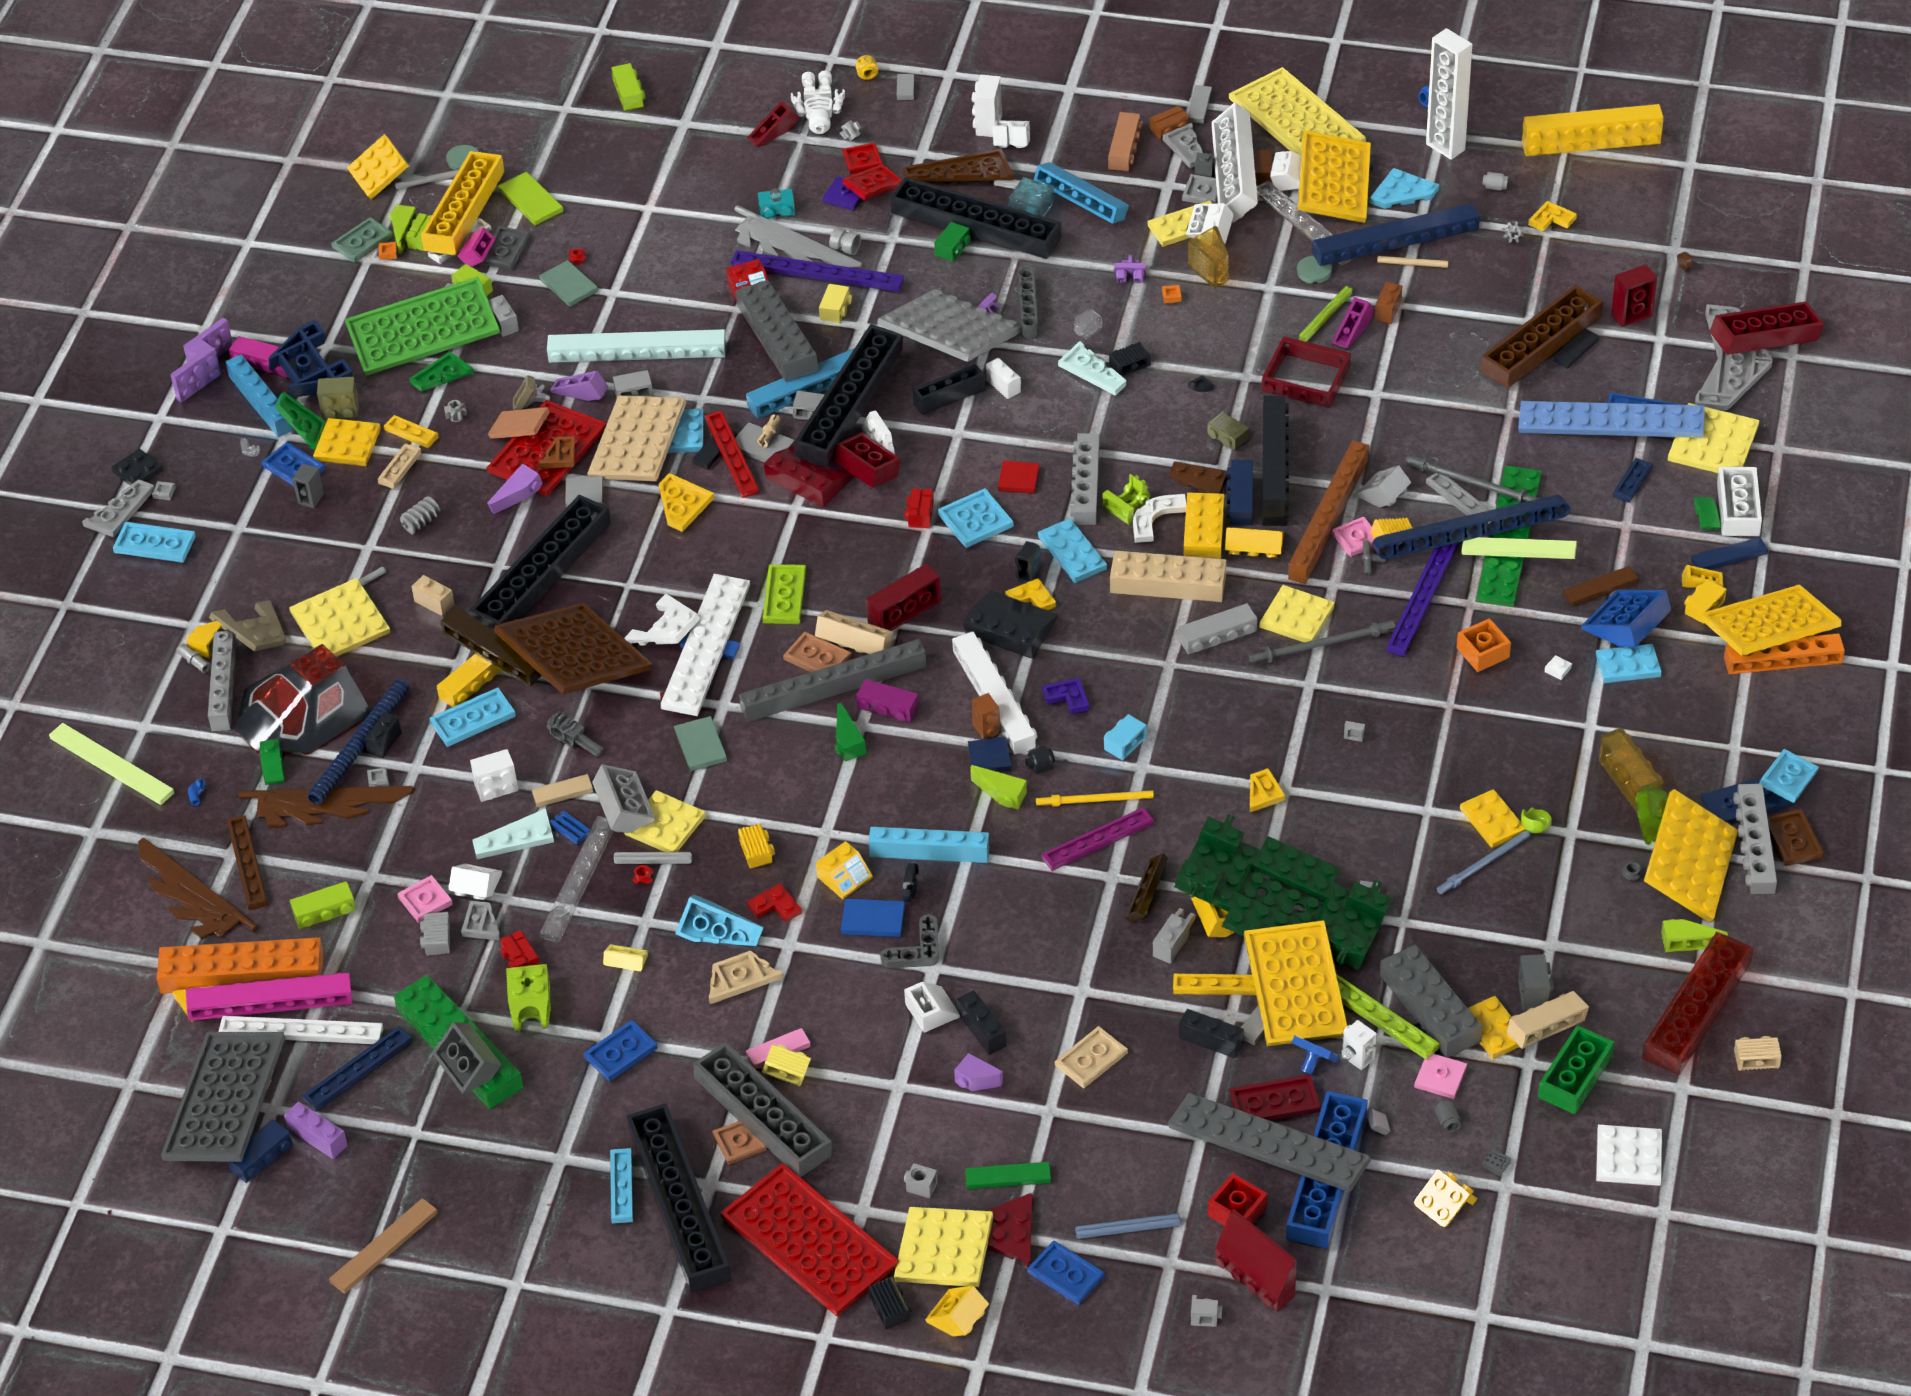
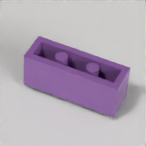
M297 1102L284 1115L290 1132L333 1160L348 1146L342 1129L300 1102Z

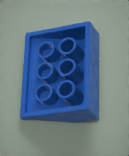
M1616 590L1581 625V628L1619 647H1637L1672 610L1667 591Z

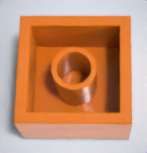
M1489 618L1458 632L1456 648L1472 667L1479 672L1510 658L1511 642Z

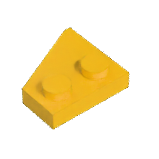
M1268 768L1250 774V812L1285 801V794Z

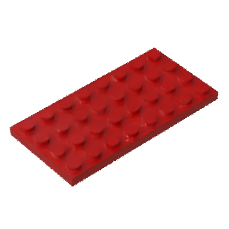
M783 1163L720 1212L721 1218L836 1317L868 1292L869 1285L880 1282L899 1263L897 1258Z

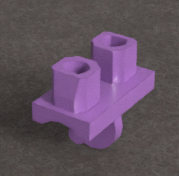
M1129 255L1128 260H1122V263H1114V275L1117 278V282L1125 283L1127 276H1133V282L1142 283L1144 276H1146V263L1132 260V255Z

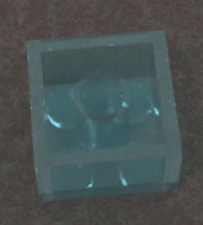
M1023 177L1009 196L1008 205L1011 208L1044 217L1054 203V186Z

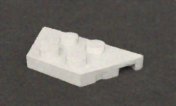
M877 411L869 412L862 426L863 431L867 436L895 454L891 432Z

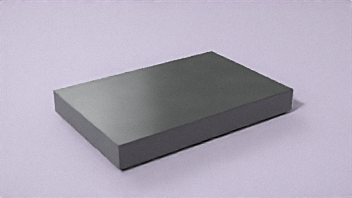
M498 226L493 235L495 241L480 264L512 270L530 240L531 232Z

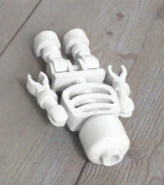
M821 71L818 75L819 85L821 86L820 89H815V75L812 72H805L802 75V84L805 87L804 104L801 100L800 92H797V98L791 93V101L798 116L802 117L806 114L810 130L816 134H823L830 129L832 113L839 114L841 112L845 90L843 89L839 95L836 89L835 98L832 101L831 73L829 71Z

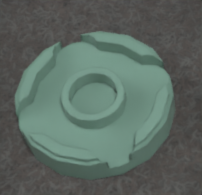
M471 145L453 147L446 155L448 166L453 170H458L470 151H479Z
M1314 256L1301 259L1297 265L1298 277L1310 284H1313V282L1323 283L1331 276V264L1320 266Z

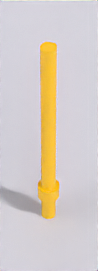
M1152 790L1075 796L1051 795V797L1036 798V806L1052 805V807L1060 806V804L1154 798V793Z

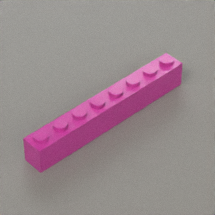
M349 973L186 989L189 1021L221 1018L222 1016H241L352 1004Z

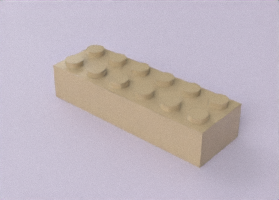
M1114 551L1110 574V593L1222 602L1226 579V559Z

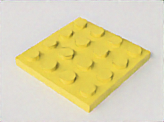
M1705 407L1703 438L1675 437L1668 455V461L1718 473L1719 467H1744L1759 426V420Z
M357 578L289 607L290 613L322 663L390 633L389 626Z
M909 1207L898 1256L899 1263L896 1265L894 1274L895 1282L979 1287L993 1213L991 1211Z

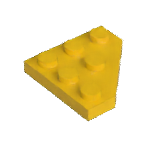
M671 473L659 483L667 525L681 532L714 499L713 492Z

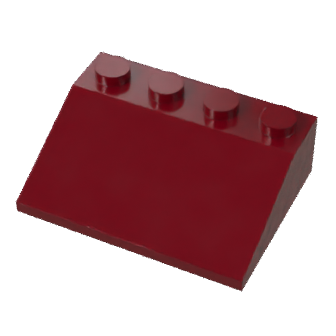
M794 446L775 452L764 462L765 479L821 507H824L855 477L834 461L826 468L795 457Z
M1233 1209L1229 1214L1215 1248V1261L1220 1268L1226 1269L1231 1273L1236 1281L1243 1283L1250 1293L1260 1297L1266 1306L1272 1307L1278 1312L1295 1297L1297 1260Z

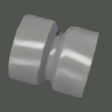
M836 227L831 233L829 246L832 249L843 250L845 253L855 255L861 244V235Z

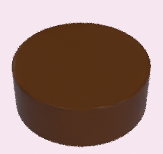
M1682 252L1677 255L1678 264L1683 270L1692 267L1693 262L1689 253Z

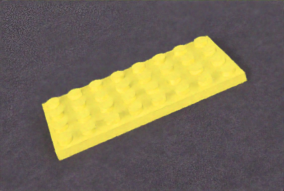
M1283 67L1229 93V99L1233 103H1237L1250 112V117L1288 150L1301 155L1304 130L1366 142V137Z

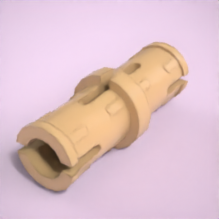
M772 415L767 425H764L762 428V434L757 440L759 446L762 447L765 442L763 447H767L771 438L776 435V429L782 421L778 415L776 418L775 415Z

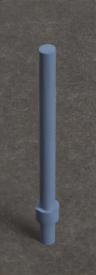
M1525 830L1459 874L1452 875L1445 883L1437 887L1438 893L1443 894L1450 888H1456L1461 884V881L1531 836L1530 832Z

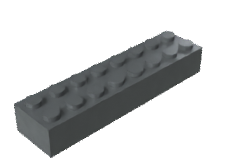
M768 280L735 290L739 310L785 382L819 371L815 351Z
M723 1043L693 1063L694 1079L796 1175L802 1177L832 1157V1141L729 1044Z

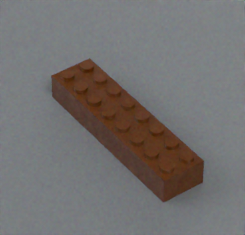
M1573 286L1483 354L1480 372L1508 389L1570 342L1584 328L1587 329L1602 317L1603 301L1579 286Z

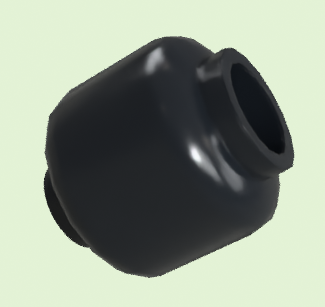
M1042 745L1028 751L1025 763L1028 769H1032L1037 774L1050 770L1053 767V763H1055V756L1051 748L1048 749Z

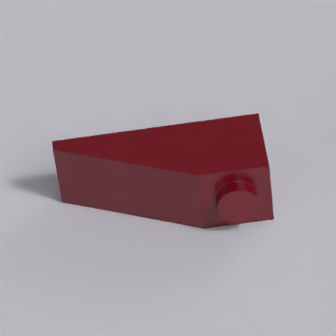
M781 101L747 138L755 146L760 147L788 132L800 118Z

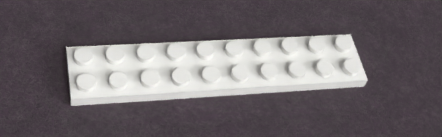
M719 574L713 575L698 611L700 620L691 628L661 701V709L698 716L727 640L730 637L749 590L750 580Z

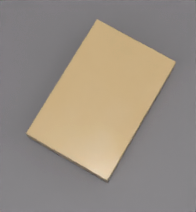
M1098 1026L1055 1060V1066L1082 1088H1086L1128 1054V1049Z

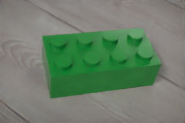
M1577 1025L1539 1082L1538 1098L1576 1115L1612 1059L1615 1042Z

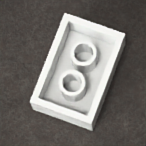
M980 75L979 81L975 83L976 92L972 93V102H974L972 115H975L973 128H976L977 136L993 137V125L996 120H1001L1002 117L1000 76Z

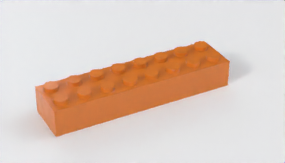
M320 937L159 947L156 979L160 993L166 994L173 993L176 990L195 987L322 975L324 952Z

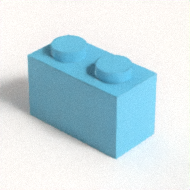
M1128 714L1123 720H1119L1111 731L1105 734L1104 750L1123 761L1147 738V725Z

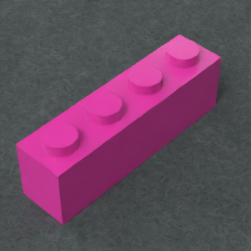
M238 336L229 348L230 358L241 354L253 369L289 378L281 365L269 370V356L279 348L278 346Z

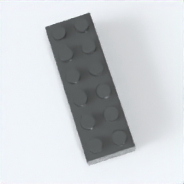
M1416 945L1381 960L1380 977L1413 1018L1421 1024V1028L1426 1030V1034L1440 1043L1439 1050L1446 1058L1481 1042L1482 1025Z

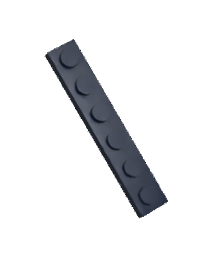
M400 1026L396 1027L303 1094V1100L317 1112L413 1042L412 1037Z

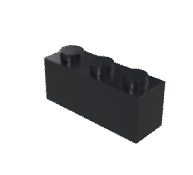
M974 990L957 998V1011L960 1014V1018L989 1055L1007 1046L1005 1029Z
M1187 1008L1179 1022V1039L1236 1059L1244 1044V1029Z

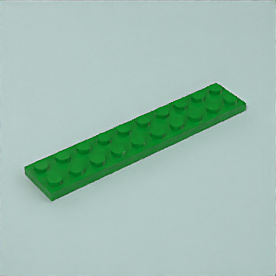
M1505 465L1501 486L1519 492L1522 489H1527L1528 495L1537 497L1542 471ZM1499 493L1496 509L1518 504V499ZM1531 525L1491 534L1489 538L1528 539ZM1485 556L1476 602L1514 607L1524 557Z

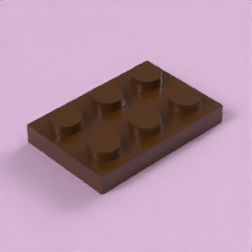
M1802 809L1767 816L1770 837L1785 866L1823 858L1824 853Z

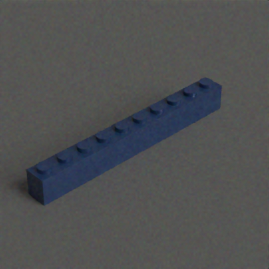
M1472 203L1315 239L1313 240L1312 254L1318 264L1324 266L1478 230L1481 216Z

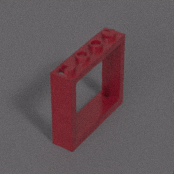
M1283 336L1262 377L1261 391L1330 408L1351 366V353ZM1285 355L1340 368L1329 391L1326 392L1274 379Z

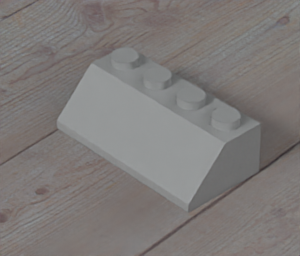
M601 764L592 783L611 830L630 833L654 822L655 816L636 771Z

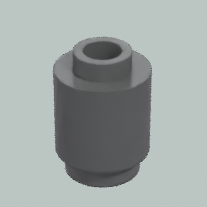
M1451 1101L1439 1102L1434 1112L1441 1128L1448 1133L1457 1131L1461 1127V1119L1454 1103Z

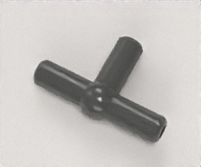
M1363 541L1362 560L1364 561V573L1370 575L1372 573L1371 562L1385 563L1386 559L1371 554L1370 541Z

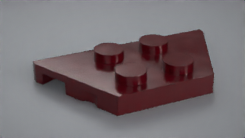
M1032 1193L989 1209L993 1213V1221L988 1240V1249L1001 1253L1009 1259L1014 1257L1021 1260L1025 1266H1030Z

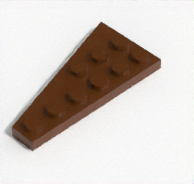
M1002 149L902 167L904 177L919 181L1014 180L1013 172Z

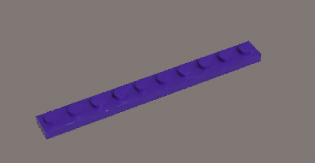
M736 250L731 261V265L735 266L759 259L765 272L895 292L900 291L904 281V276L738 250Z
M1460 542L1434 548L1387 645L1386 652L1405 657Z

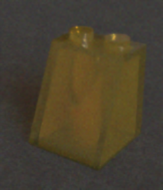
M1217 226L1188 240V267L1214 289L1228 282L1229 255Z

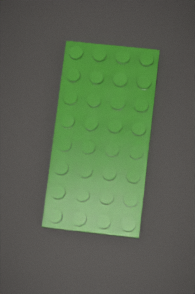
M479 277L344 319L365 376L500 333Z

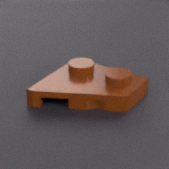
M556 437L552 442V446L545 452L546 456L544 459L539 460V469L574 467L575 437Z

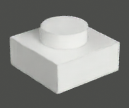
M1555 655L1545 666V672L1562 680L1570 671L1572 663Z

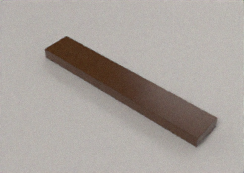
M246 815L228 819L226 821L248 909L253 910L268 906Z

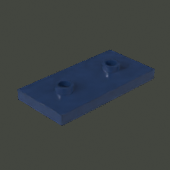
M1762 777L1739 784H1759ZM1738 784L1701 794V801L1709 812L1728 824L1737 822L1736 809H1738V806L1734 804L1733 795L1734 792H1737ZM1763 787L1766 813L1790 806L1789 800Z

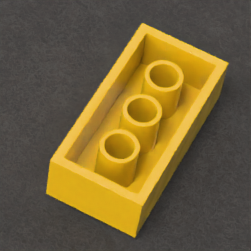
M1187 493L1184 556L1221 559L1224 494Z

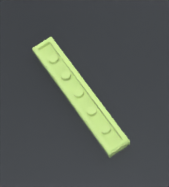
M1478 537L1463 541L1462 555L1575 559L1577 541Z

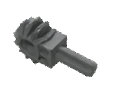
M559 711L547 721L548 725L546 727L550 730L549 734H552L560 743L563 742L571 748L578 744L595 756L602 754L603 747L583 734L584 726L575 721L572 716L570 717L567 712Z

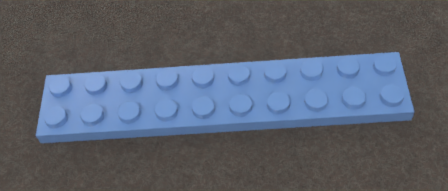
M1521 401L1518 431L1519 433L1703 438L1705 405Z

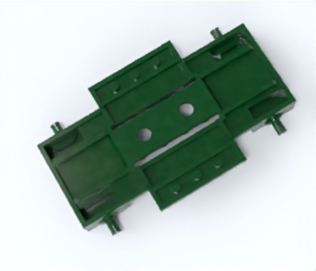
M1228 814L1224 823L1208 816L1201 829L1197 843L1178 873L1174 888L1186 892L1188 897L1191 895L1190 898L1197 897L1228 911L1222 927L1244 936V931L1324 921L1332 958L1337 963L1340 961L1339 964L1344 963L1359 970L1392 901V897L1378 891L1382 882L1374 880L1371 888L1355 882L1352 890H1349L1334 883L1341 868L1267 836L1262 848L1259 850L1242 842L1245 832L1231 826L1235 820L1233 815L1230 819L1231 814ZM1262 874L1267 875L1278 881L1272 882L1268 879H1265ZM1280 882L1285 883L1296 889L1290 890L1286 887H1283ZM1264 889L1267 891V895L1260 896L1257 890ZM1298 890L1303 891L1314 897L1308 898L1304 895H1301ZM1300 905L1304 908V912H1296L1293 907Z

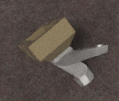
M527 375L513 397V410H523L534 402L550 400L549 395L541 393L545 386L542 384L537 388L534 377Z

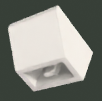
M1225 203L1195 204L1186 235L1210 245L1226 244L1234 214Z
M920 982L904 989L905 1004L924 1033L960 1018L959 1012L942 986Z

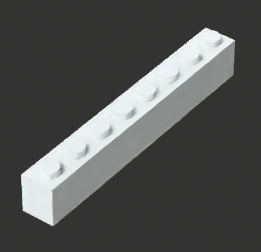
M974 632L953 638V652L979 696L989 693L999 706L1000 731L1006 737L1007 743L1014 755L1035 748L1037 733L1034 728L1030 727L1028 717L1022 714L1019 702H1015L1011 689H1007L1004 677L998 674L996 664H992L989 652L983 649L981 639L977 638Z

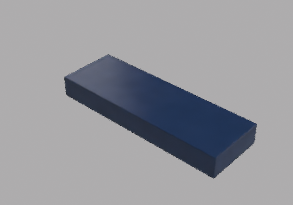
M1635 458L1614 490L1613 497L1630 503L1652 470L1653 464Z

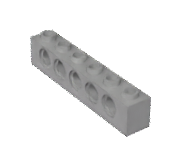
M1078 433L1077 441H1074V452H1077V454H1073V465H1076V467H1072V478H1075V480H1072V491H1075V493H1071V504H1074V506L1070 507V517H1074L1075 525H1096L1099 434Z
M232 631L214 632L208 719L211 731L231 730L237 649Z
M1738 784L1733 800L1734 804L1738 806V809H1736V820L1740 821L1738 835L1743 840L1741 841V853L1745 854L1743 869L1747 870L1745 876L1746 887L1749 886L1750 894H1775L1777 879L1762 784Z

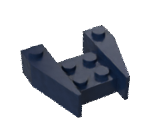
M316 319L299 327L269 356V370L281 365L293 382L288 385V395L292 398L317 394L318 379L353 377V371L344 359L328 366L316 350L317 347L325 344V332Z

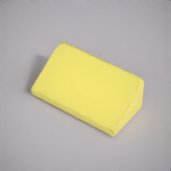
M610 944L604 951L603 964L641 971L647 959L648 951Z

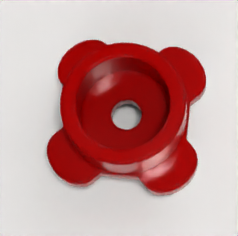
M572 249L568 252L570 255L569 261L575 265L582 264L586 259L584 256L586 251L584 249Z
M640 865L634 869V883L650 884L652 882V868Z

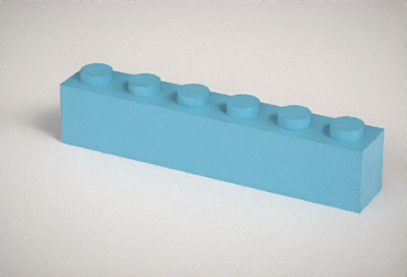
M871 827L869 854L870 857L988 863L989 833Z

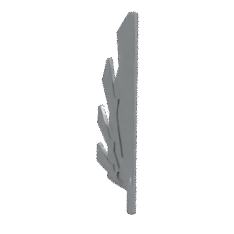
M736 205L734 209L735 212L747 217L735 229V231L740 233L737 238V242L751 247L750 238L759 241L764 253L767 255L778 256L773 249L774 247L783 250L792 259L811 261L807 258L810 257L821 259L831 265L858 269L862 267L861 262L739 205Z

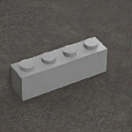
M1247 603L1179 626V641L1187 654L1199 652L1203 649L1256 632L1257 617Z

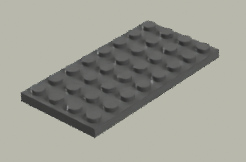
M284 1032L206 1033L161 1153L163 1161L242 1162L286 1038Z

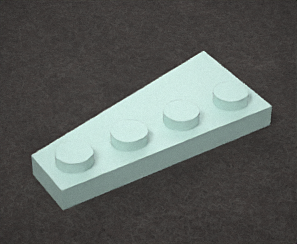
M1081 341L1058 361L1059 367L1113 395H1117L1126 386V380L1114 369L1108 368L1102 359L1096 358L1094 352L1090 349L1087 350Z
M546 808L473 839L477 859L554 842Z

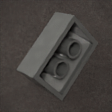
M453 1022L432 1052L462 1094H466L490 1081L502 1065L473 1026L466 1023Z

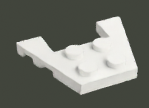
M665 594L656 603L658 610L665 611L664 615L653 624V627L648 632L632 629L624 639L631 645L632 643L646 645L648 642H655L656 645L679 643L700 619L697 613L668 594Z

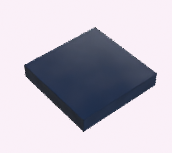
M1006 737L968 741L971 765L995 772L1011 770Z

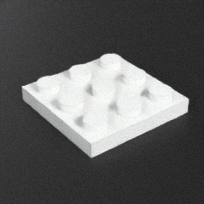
M1598 1125L1596 1181L1660 1186L1662 1129Z

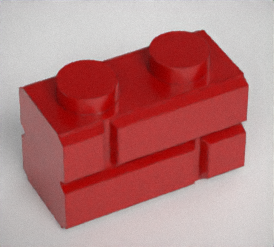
M913 488L911 496H907V507L909 509H905L904 518L908 520L910 528L920 527L929 529L934 506V491L932 489L922 490Z
M519 930L511 936L508 935L501 938V948H499L503 959H508L509 968L540 965L539 957L523 931Z

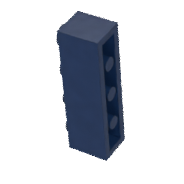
M1231 460V467H1227V478H1231V480H1227V491H1231V493H1227V504H1230V507L1227 506L1226 518H1230V525H1252L1253 460Z

